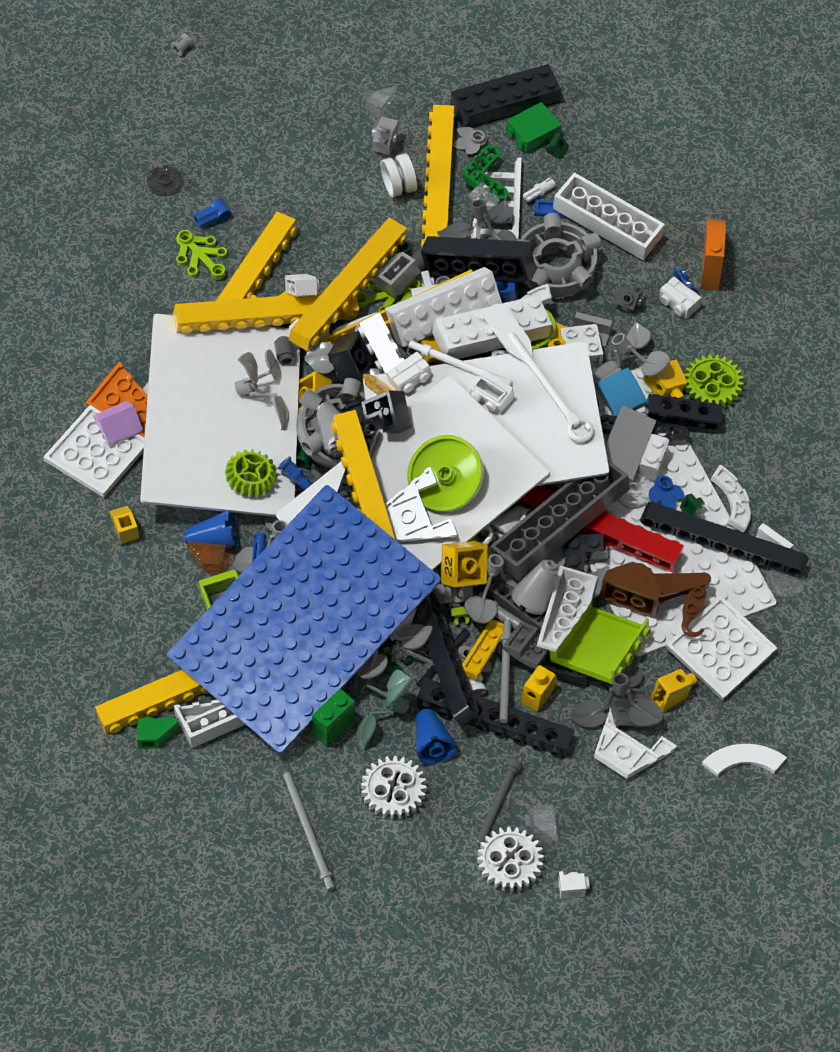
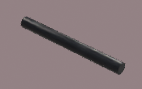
M465 628L454 639L456 649L470 634ZM434 664L416 683L420 689L425 677L431 679L437 672Z

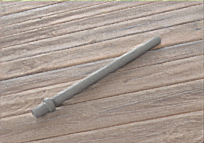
M287 772L283 777L320 870V879L325 883L327 891H332L335 889L332 881L333 875L328 871L290 772Z

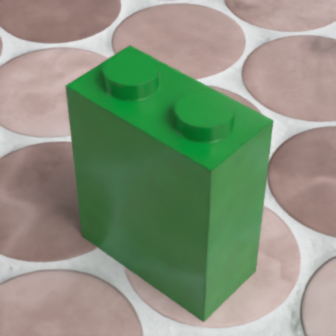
M540 102L508 119L506 133L516 141L517 147L527 154L548 143V140L552 139L555 133H561L562 125L546 106Z
M339 689L312 715V736L325 747L331 744L354 721L355 701L343 690Z

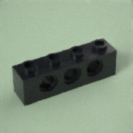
M649 394L645 403V416L659 423L678 425L690 430L718 434L722 425V405Z

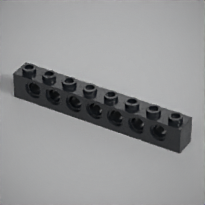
M425 677L417 695V706L421 710L431 709L443 718L449 717L454 719L441 683ZM474 695L480 714L474 716L464 725L469 724L475 726L480 731L492 732L500 738L512 739L517 744L529 745L537 751L549 752L557 758L567 757L574 740V729L509 706L507 723H501L500 703ZM440 698L443 701L437 702L435 699ZM492 718H497V719H499V720H498V721H492V720H490V719H492ZM514 724V725H517L518 727H516V728H511L509 725ZM529 731H534V732H536V734L532 735V734H529L528 732H529ZM547 738H554L555 740L549 741Z

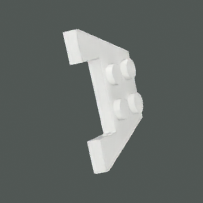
M431 467L424 470L421 476L416 477L409 486L399 491L385 503L397 542L458 536L451 518L432 526L419 492L438 485Z
M610 707L594 758L628 779L673 753L677 745L662 736L651 749L647 748L618 729L620 725L614 724Z

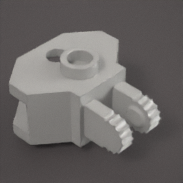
M381 116L378 125L372 131L373 151L391 155L398 140L400 121Z
M438 584L434 588L439 604L448 605L449 607H460V604H465L467 598L473 596L472 585L452 587Z

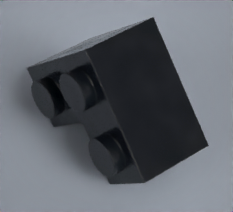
M388 390L361 402L365 420L381 421L383 433H400L412 428L404 391Z
M604 533L574 535L565 543V567L588 573L589 561L608 560V542Z

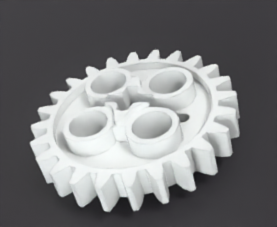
M387 756L384 763L378 759V766L372 763V770L366 769L367 776H362L364 783H361V789H363L361 795L365 797L364 803H370L369 810L375 808V815L383 812V818L387 814H390L391 819L394 818L395 814L398 815L399 819L402 818V813L409 816V810L411 809L416 812V805L421 806V799H425L424 792H426L427 786H425L426 778H422L423 771L418 772V765L412 767L411 760L406 764L405 757L397 761V757L394 756L393 761H390ZM397 773H400V775H399V777H398V779H397V786L394 787V790H393V793H392L391 802L388 803L387 801H388V799H389V797H390V794H391V788H393L394 783H395V777H396ZM390 774L391 777L385 778L383 775ZM403 780H410L411 782L408 783V784H405V783H403L402 781H403ZM382 791V792H385L386 794L380 796V795H377L376 793ZM403 797L405 800L397 801L396 798Z
M510 827L507 828V832L499 828V834L492 831V838L486 836V843L481 842V849H478V856L480 857H477V863L480 864L478 870L483 871L482 878L488 877V884L494 881V888L502 885V891H505L506 887H510L511 892H513L514 886H517L521 891L522 884L529 887V880L535 883V875L540 876L541 871L539 869H543L542 861L544 860V855H541L542 847H538L539 841L532 842L533 835L526 837V830L520 834L518 827H516L514 832H511ZM510 843L513 844L514 847L507 848L505 845ZM526 856L529 860L523 861L520 858ZM494 857H498L500 861L494 862L491 859ZM513 870L516 874L509 875L507 871Z

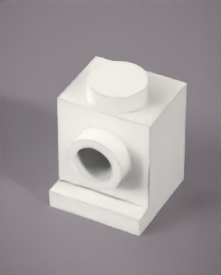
M563 871L559 872L558 882L561 899L585 896L586 889H589V878L585 877L584 873L571 872L564 875Z

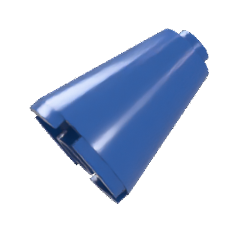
M227 510L187 528L186 533H184L185 543L189 544L190 547L238 548L239 537L235 538L238 529L233 513Z
M423 709L416 715V752L420 762L427 765H436L435 761L442 760L443 763L453 757L456 752V744L437 714L431 709Z

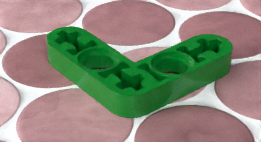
M488 145L464 169L462 178L467 184L499 204L507 200L508 190L485 174L499 156V149L494 145ZM477 162H483L485 167L478 166ZM486 182L490 187H483L481 183Z

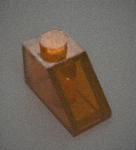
M187 541L189 556L203 572L210 575L224 572L227 555L226 545Z

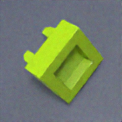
M464 606L449 608L450 616H455V625H459V617H464L465 623H469V617L466 615Z

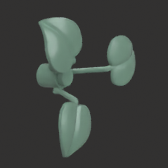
M396 670L392 673L387 684V693L370 685L369 680L371 678H360L357 673L354 677L353 689L356 693H362L365 687H368L387 697L385 707L388 710L371 711L369 715L364 713L358 721L356 739L358 745L363 750H366V745L376 727L374 715H393L394 712L405 714L408 710L409 700L399 696L413 678L401 670Z

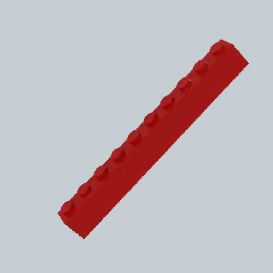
M541 485L535 486L513 506H522L526 509L537 508L557 491ZM603 511L578 532L582 535L604 533L608 546L672 573L683 554L684 545L678 541L667 539L659 533L648 531L644 527L629 523L623 518H617L610 515L607 511Z

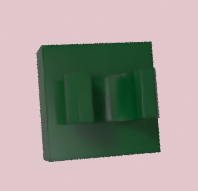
M555 133L553 138L548 140L549 146H546L545 150L549 154L553 153L556 158H562L568 144L561 133Z
M691 493L685 496L679 508L682 512L697 517L702 510L701 505H704L705 502L701 497L695 498Z

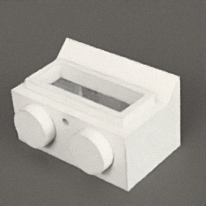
M482 369L478 378L469 387L470 396L473 399L485 404L490 411H496L500 415L514 399L513 387Z

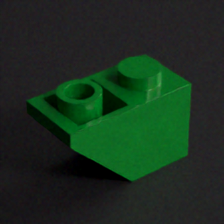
M170 716L164 718H138V748H160L179 731L178 718Z

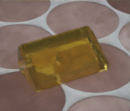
M363 375L365 386L377 395L393 390L375 375Z

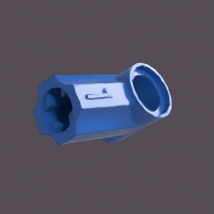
M221 198L215 199L208 208L193 214L199 228H203L216 221L224 222L232 216L231 210Z

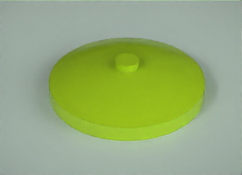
M440 435L427 440L415 451L409 462L407 472L408 485L416 477L421 476L424 470L431 467L438 485L423 490L419 494L424 506L436 512H452L463 508L474 499L482 485L484 475L482 459L478 451L469 442L458 436Z

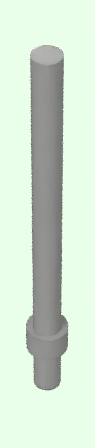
M509 620L504 621L503 633L501 634L502 644L512 634L511 621ZM502 649L500 697L501 723H507L509 697L510 654Z

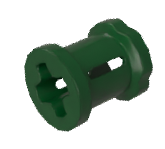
M301 446L300 452L296 456V465L307 469L310 466L311 458L304 452Z

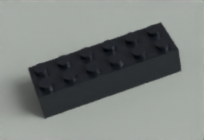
M549 64L451 91L450 105L454 106V113L460 126L473 128L517 115L540 102L545 106L560 103L561 88Z
M427 236L420 251L430 278L447 276L451 279L466 271L472 270L474 272L485 267L493 272L496 282L530 284L537 269L530 244L527 241Z

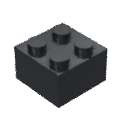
M359 331L340 335L328 353L329 362L333 365L336 376L342 384H344L346 378H353L362 382L374 363Z

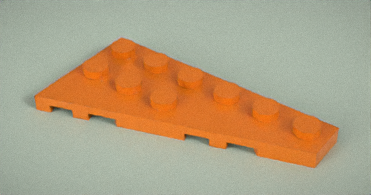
M119 361L86 401V405H91L102 412L125 401L130 402L134 405L143 428V432L139 433V435L145 438L148 395L138 386Z

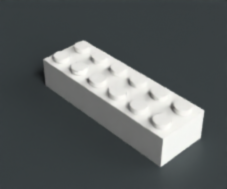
M576 173L572 174L554 196V210L594 233H598L601 237L641 260L646 258L663 236L664 223Z
M483 267L387 307L385 311L395 341L402 347L409 345L411 340L417 342L433 335L435 319L486 308L495 304H502L493 272Z
M539 295L503 303L527 334L530 341L549 337L552 323ZM486 308L435 319L432 333L440 351L444 354L460 359L505 347L483 318V311Z

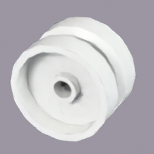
M406 153L397 155L395 161L392 158L381 160V173L390 197L401 196L403 190L406 193L417 190L415 171Z

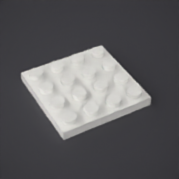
M89 405L43 458L51 466L104 498L143 454L145 438L136 434L109 446L93 418V415L101 411Z
M721 595L690 623L689 629L692 632H698L701 628L704 629V632L699 637H689L681 630L666 644V648L722 701L777 650V647Z

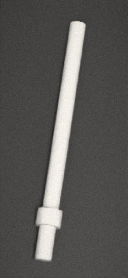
M412 340L409 343V348L421 352V355L426 357H434L478 376L482 371L479 367L434 350L432 346L427 344L422 345ZM489 372L509 386L512 385L511 380Z

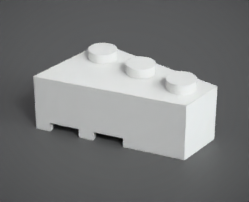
M380 313L359 323L358 331L362 338H367L369 344L366 346L371 355L375 354L377 358L375 364L379 372L383 370L386 373L404 361Z
M218 700L204 704L197 702L188 706L174 705L175 717L178 718L179 725L191 748L246 725Z

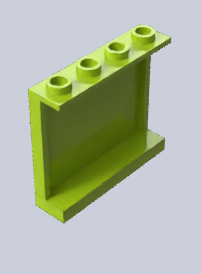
M591 599L589 607L557 651L550 650V661L613 684V676L618 673H624L626 666L632 663L635 652H639L643 640L649 637L651 632L649 619L646 618L643 624L633 622L593 607Z

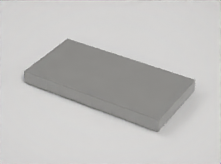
M622 405L606 442L605 450L607 460L628 474L629 482L631 483L656 420Z

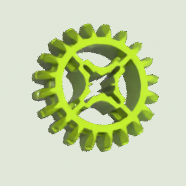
M244 449L243 453L238 451L236 456L232 455L226 465L227 468H225L226 481L229 482V487H234V493L240 491L241 496L244 493L248 494L249 498L251 494H254L256 498L259 496V493L264 496L266 491L271 490L276 481V465H273L272 459H268L267 454L261 455V450L258 453H255L253 449L250 452ZM241 467V473L238 474L236 470ZM264 472L265 478L261 479V473Z

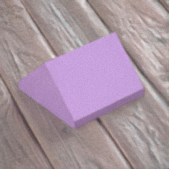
M128 401L93 415L109 446L143 432L135 407Z

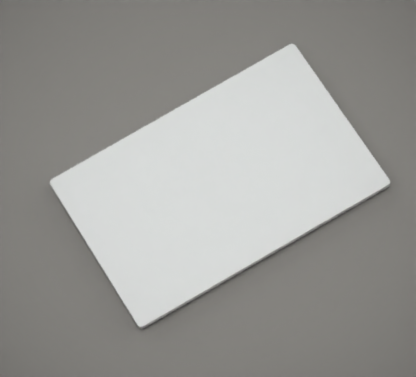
M155 314L153 316L140 495L141 503L214 511L230 510V512L276 517L277 512L295 498V481H290L289 476L282 469L279 470L277 468L288 456L292 458L291 461L296 465L300 348L293 346L295 353L293 363L282 365L276 358L274 341L278 337H289V328L273 326L256 328L254 326L244 329L229 328L223 331L216 329L207 332L176 333L173 315ZM270 349L273 352L281 369V377L279 380H274L272 374H269L259 379L257 389L254 392L276 393L277 396L283 398L288 409V421L284 429L281 430L280 420L273 404V397L256 395L250 397L249 393L242 396L237 394L235 382L249 377L243 365L237 361L242 354L251 352L254 355L258 365L257 372L259 376L269 370L265 361L266 350ZM244 449L248 452L253 449L255 453L261 450V455L267 454L268 459H272L273 465H276L277 473L275 484L271 490L266 491L264 496L259 493L257 498L254 494H251L249 498L248 494L245 493L241 496L240 491L234 493V487H229V482L226 481L225 475L227 462L232 455L236 456L238 451L243 453ZM241 467L236 470L238 474L241 473ZM264 472L261 473V479L265 478Z
M586 342L532 350L533 359L569 409L575 413L578 419H584L592 424L594 434L586 442H577L569 437L567 432L569 423L566 420V416L526 362L511 353L464 361L512 381L511 387H513L514 399L501 415L496 411H490L485 404L478 403L549 470V476L537 486L609 474ZM449 363L430 366L432 374L430 378L424 383L420 382L415 385L411 392L405 393L407 407L411 406L447 376H451L470 394L469 387L478 378V375ZM386 373L363 378L366 400L388 390L396 391L388 381ZM486 383L481 388L497 399L502 395L500 392H495ZM376 421L378 430H381V421ZM579 424V426L571 428L578 437H582L587 433L590 434L585 425Z
M451 376L444 378L408 407L412 428L400 433H383L382 429L379 430V440L371 460L385 504L399 491L409 486L407 480L409 462L415 451L427 440L440 435H454L466 440L478 451L482 459L484 475L482 485L474 499L463 508L452 512H436L425 507L432 526L451 518L458 536L399 542L432 570L441 564L442 544L470 541L549 476V470ZM342 462L338 463L276 514L277 519L285 521L288 525L325 485H329L337 492L345 471Z

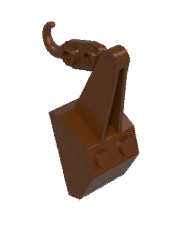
M632 561L606 571L602 580L600 599L655 619L660 604L688 595L682 609L683 621L681 628L685 635L699 637L704 632V629L701 628L698 632H692L689 629V625L701 612L707 597L705 589L710 586L711 576L706 572L653 573L651 568L645 564Z

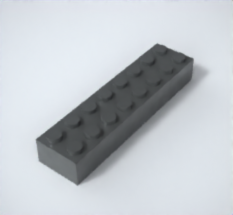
M608 461L609 474L569 481L490 546L491 555H500L504 560L503 569L520 581L541 561L547 559L629 491L628 474Z

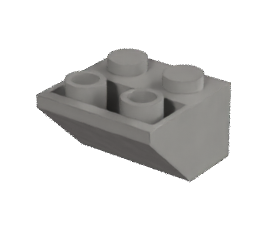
M404 252L394 254L385 266L378 270L377 275L374 278H370V281L394 297H397L420 274V270L415 259Z

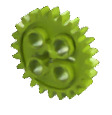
M709 354L706 359L702 355L701 361L695 358L694 363L690 362L689 368L685 369L684 376L687 380L685 393H689V399L695 397L696 401L721 404L725 408L726 402L732 405L733 400L737 401L738 395H741L744 385V376H741L742 370H737V364L732 366L733 360L726 362L725 356L719 359L718 354L715 358H712L711 354Z

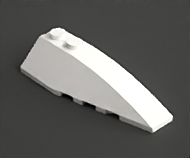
M560 566L537 647L554 652L557 651L589 607L598 576Z

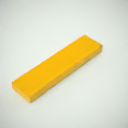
M493 619L488 622L462 664L467 677L477 681L501 642L503 623Z

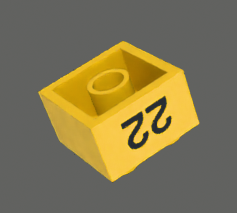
M476 541L442 544L441 583L452 587L486 584L488 545Z

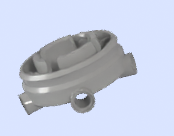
M549 213L544 216V223L528 230L521 239L516 238V241L529 242L530 248L535 244L538 245L533 251L537 269L531 283H524L529 289L532 290L549 284L551 298H562L574 295L592 283L597 265V249L602 246L598 233L595 232L588 235L584 230L575 225L560 222V216L557 213ZM561 244L568 247L567 257L571 260L564 266L554 267L547 263L539 265L537 260L547 254L559 253ZM582 257L585 262L590 261L591 268L589 271L582 266Z
M346 378L344 384L326 385L314 392L308 389L299 400V403L302 404L296 422L299 442L304 452L310 458L325 467H335L341 462V458L336 460L330 458L334 457L333 454H327L326 456L320 452L324 445L316 415L317 411L314 410L322 399L323 402H329L337 410H342L344 406L351 402L365 401V394L359 391L361 383L356 379ZM314 411L312 414L314 418L309 421L308 428H306L305 417L307 418Z

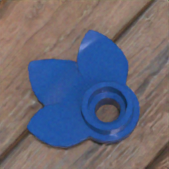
M673 268L675 278L693 291L699 292L694 287V284L688 281L690 277L683 270Z
M665 475L658 477L654 482V486L649 490V500L651 502H659L660 505L672 509L676 505V499L685 498L681 487L674 485L672 479Z

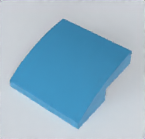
M625 368L595 383L602 400L606 401L613 416L618 415L622 405L632 409L646 402L645 395L629 368Z

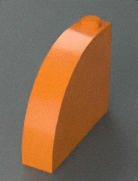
M709 218L706 220L700 289L719 290L724 260L726 220Z

